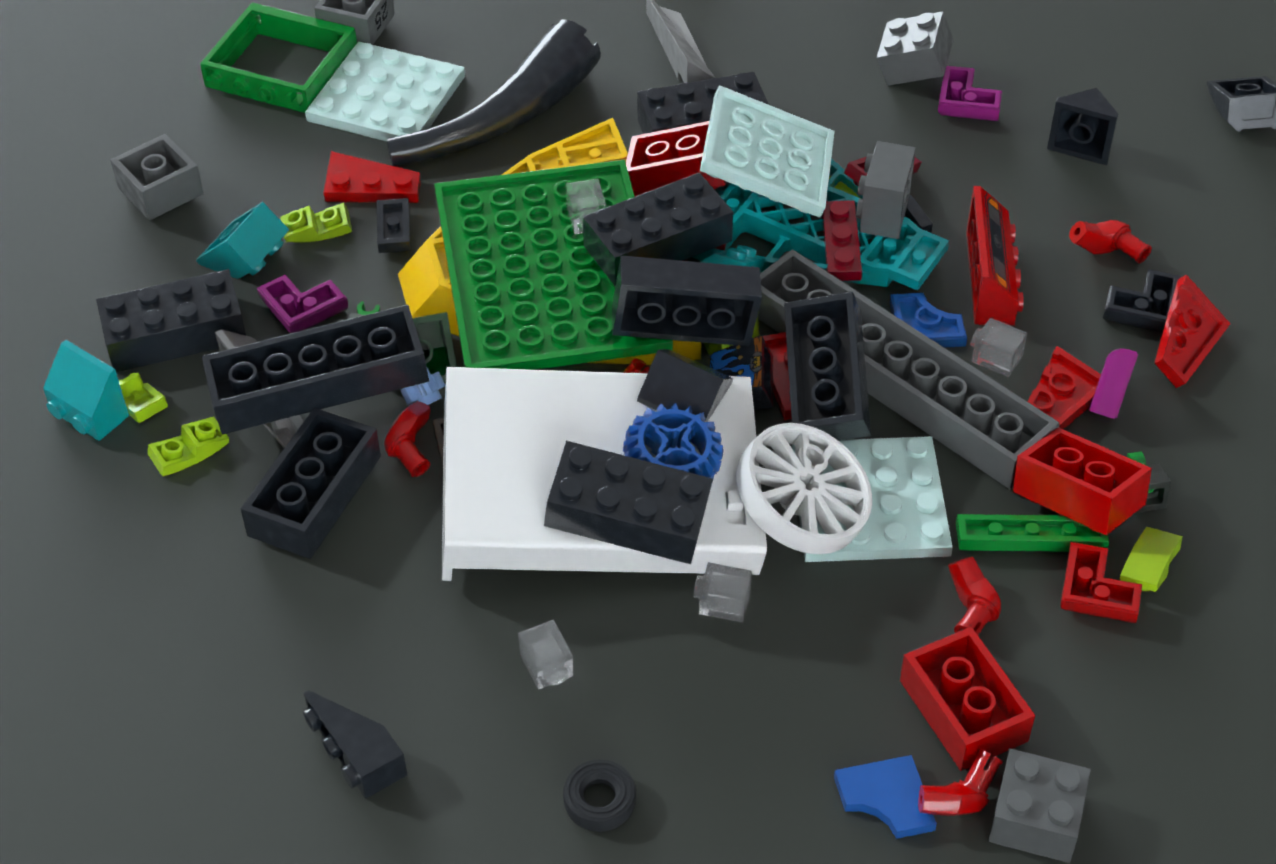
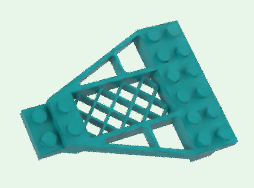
M831 158L829 175L832 177L828 182L826 201L855 200V209H857L860 198L834 187L838 182H843L858 195V186L854 184L853 179L844 174L845 170ZM727 181L725 186L714 189L733 211L732 241L726 244L725 250L711 249L693 256V258L703 261L715 253L727 251V248L732 245L741 233L747 232L776 244L770 253L764 257L766 259L762 272L778 261L784 252L791 251L792 249L800 255L817 262L814 264L827 271L824 236L818 237L816 233L817 231H823L822 219L812 221L810 217L812 214L803 213L794 207L784 209L781 202L772 201L768 197L750 190H744ZM776 206L777 209L770 212H761V209L764 207ZM803 217L805 221L790 225L788 220ZM904 217L899 239L860 232L861 219L856 218L858 238L861 244L862 277L861 280L842 282L888 287L892 280L918 291L947 252L949 240L920 229L906 217ZM873 239L872 242L868 244L867 240Z

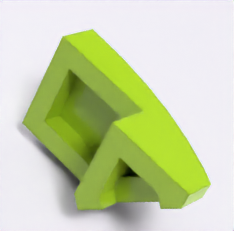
M130 373L125 379L119 380L128 413L136 422L141 423L168 407L164 395L150 384L143 383L139 373Z

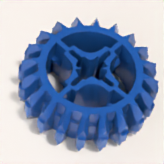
M676 403L671 409H666L660 404L656 412L647 407L643 416L636 415L633 424L626 431V440L623 443L625 456L713 479L714 475L720 470L721 459L724 453L723 445H721V433L715 432L714 421L705 422L704 412L697 415L692 414L691 406L684 411L679 410ZM691 442L697 447L700 454L695 451L696 448L691 444ZM645 445L651 448V453L656 456L655 458L647 451Z

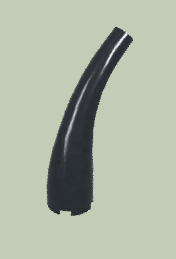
M562 19L559 24H552L514 73L486 101L445 124L387 139L392 166L435 159L469 149L499 137L538 116L570 94L589 75L601 57L598 43L595 42L592 45L590 40L584 35L588 30L576 22Z

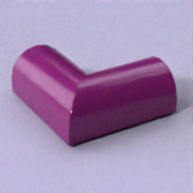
M946 66L938 112L942 116L998 121L1002 91L973 88L975 72L973 68Z
M286 274L257 288L260 299L290 334L304 331L348 309L347 297L331 279L303 293L299 291Z
M1119 348L1108 354L1089 411L1113 419L1117 418L1138 357L1136 351Z

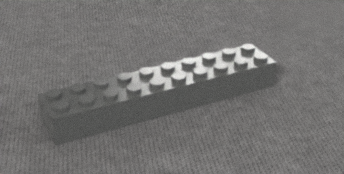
M793 249L760 273L762 299L758 319L778 333L786 332L784 303L853 292L861 310L868 394L1008 489L1014 486L1017 456L1059 427L1058 421Z

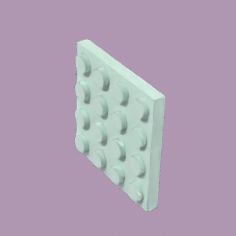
M358 41L305 111L306 120L383 141L427 130L464 79L465 69L463 66Z
M719 85L714 95L700 171L707 173L713 178L722 179L744 190L753 191L768 197L772 201L781 202L803 213H809L820 218L826 207L835 131Z
M932 436L839 441L856 457L867 475L872 491L871 513L862 530L846 547L828 554L804 553L805 562L951 556L953 547ZM792 445L791 448L795 453V445ZM828 464L822 474L835 470ZM844 482L835 484V485H837V486H842V487H846V488H847V486H846V484H845ZM847 505L849 508H851V509L854 511V509H853V507H852L851 505ZM799 515L800 527L802 528L801 516ZM817 521L818 533L825 534L824 530ZM839 522L844 531L847 530L846 526Z

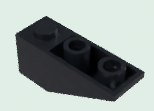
M308 690L304 693L307 709L303 711L304 718L313 732L319 729L324 738L321 739L322 744L332 760L338 757L343 765L341 772L351 788L357 786L366 799L407 776L404 753L384 725Z

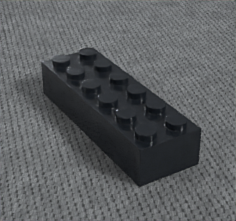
M409 305L202 356L213 409L222 435L309 413L313 408L321 410L429 382L424 352Z

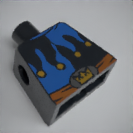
M762 335L752 338L750 346L733 345L712 353L710 356V368L727 376L751 377L754 409L773 407V355Z

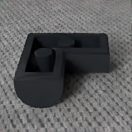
M1148 269L1143 292L1110 286L1103 319L1163 332L1176 284L1181 276Z

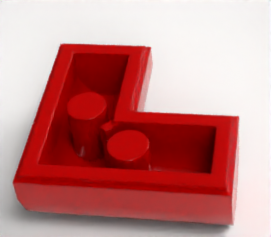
M1071 542L1060 605L1061 609L1136 623L1139 615L1142 584L1104 578L1108 548Z

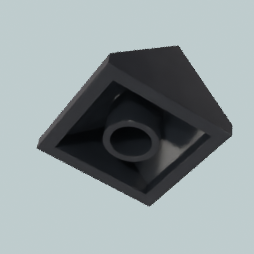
M1097 88L1059 97L1055 104L1047 149L1107 165L1119 114Z
M670 349L658 350L639 392L637 402L657 410L660 404L666 409H671L676 403L679 410L684 411L691 406L692 414L697 415L704 412L705 422H708L731 386L733 378Z

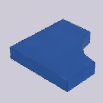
M924 293L890 294L889 303L894 316L944 348L966 346L967 335L962 314H952L936 309L927 301Z
M912 755L835 770L834 779L845 812L861 811L878 817L889 826L896 839L936 830L937 823L934 815L919 812L920 785L923 784Z

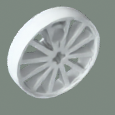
M798 423L774 425L759 434L748 445L739 459L736 470V482L744 507L765 533L791 549L809 554H828L839 551L852 542L870 516L872 491L861 464L841 442L817 428ZM789 444L795 445V453ZM766 446L772 447L773 451H771ZM755 460L765 468L755 466ZM828 464L835 470L822 474ZM844 482V483L846 484L847 488H846V487H842V486H837V485H835V484ZM758 484L774 487L775 489L762 492ZM780 502L781 506L785 509L783 515L781 516L770 504ZM847 505H851V506L853 507L854 511H853L851 508H849ZM793 515L801 516L802 528L790 522ZM817 521L824 530L825 534L818 533ZM839 522L845 525L847 530L844 531Z

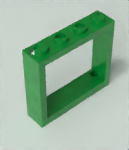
M252 2L201 61L200 66L205 87L305 113L357 44L356 32L354 27ZM258 34L329 52L303 86L231 67Z

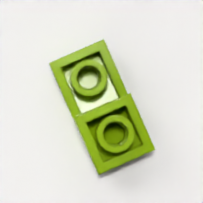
M344 202L315 214L309 205L280 217L281 221L289 229L284 235L286 242L321 241L352 232L349 211Z
M213 416L182 425L181 436L148 444V456L162 477L191 467L210 457L229 443V437L227 434L222 435L219 424Z
M1146 527L1124 565L1120 581L1142 584V591L1151 590L1156 592L1167 578L1169 564L1179 552L1183 536Z

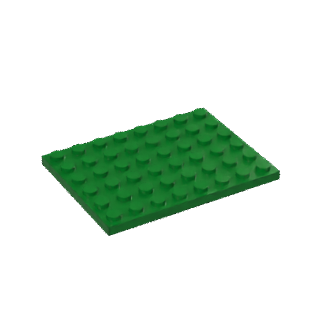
M625 160L434 183L465 368L537 370L654 354L658 350L663 349L673 351V340L612 335V303L615 286L584 247L583 216L635 197Z

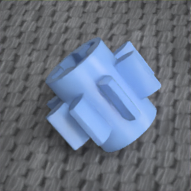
M427 368L429 382L400 390L407 405L416 401L429 405L442 398L439 389L445 387V383L439 371L430 374Z

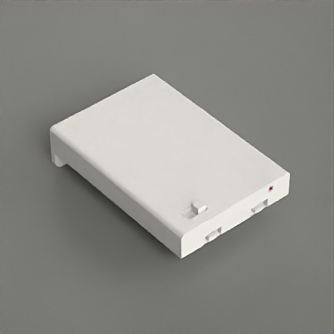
M447 367L444 401L442 581H452L453 568L760 575L767 552L766 533L755 523L744 507L736 482V470L739 459L748 445L756 438L751 377L729 376L733 378V382L708 421H714L715 432L721 433V445H723L724 453L721 459L720 470L714 475L690 565L544 526L547 500L566 440L624 455L623 443L626 440V431L633 424L636 415L643 416L648 407L637 402L639 392L648 373ZM691 442V444L696 448L695 451L700 454L697 447ZM645 445L647 451L655 458L656 456L651 453V448ZM755 460V466L759 467V462Z

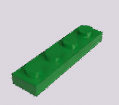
M957 514L956 519L959 550L1069 552L1071 542L1108 548L1109 545L1108 535L1095 532L1089 527L1063 515Z

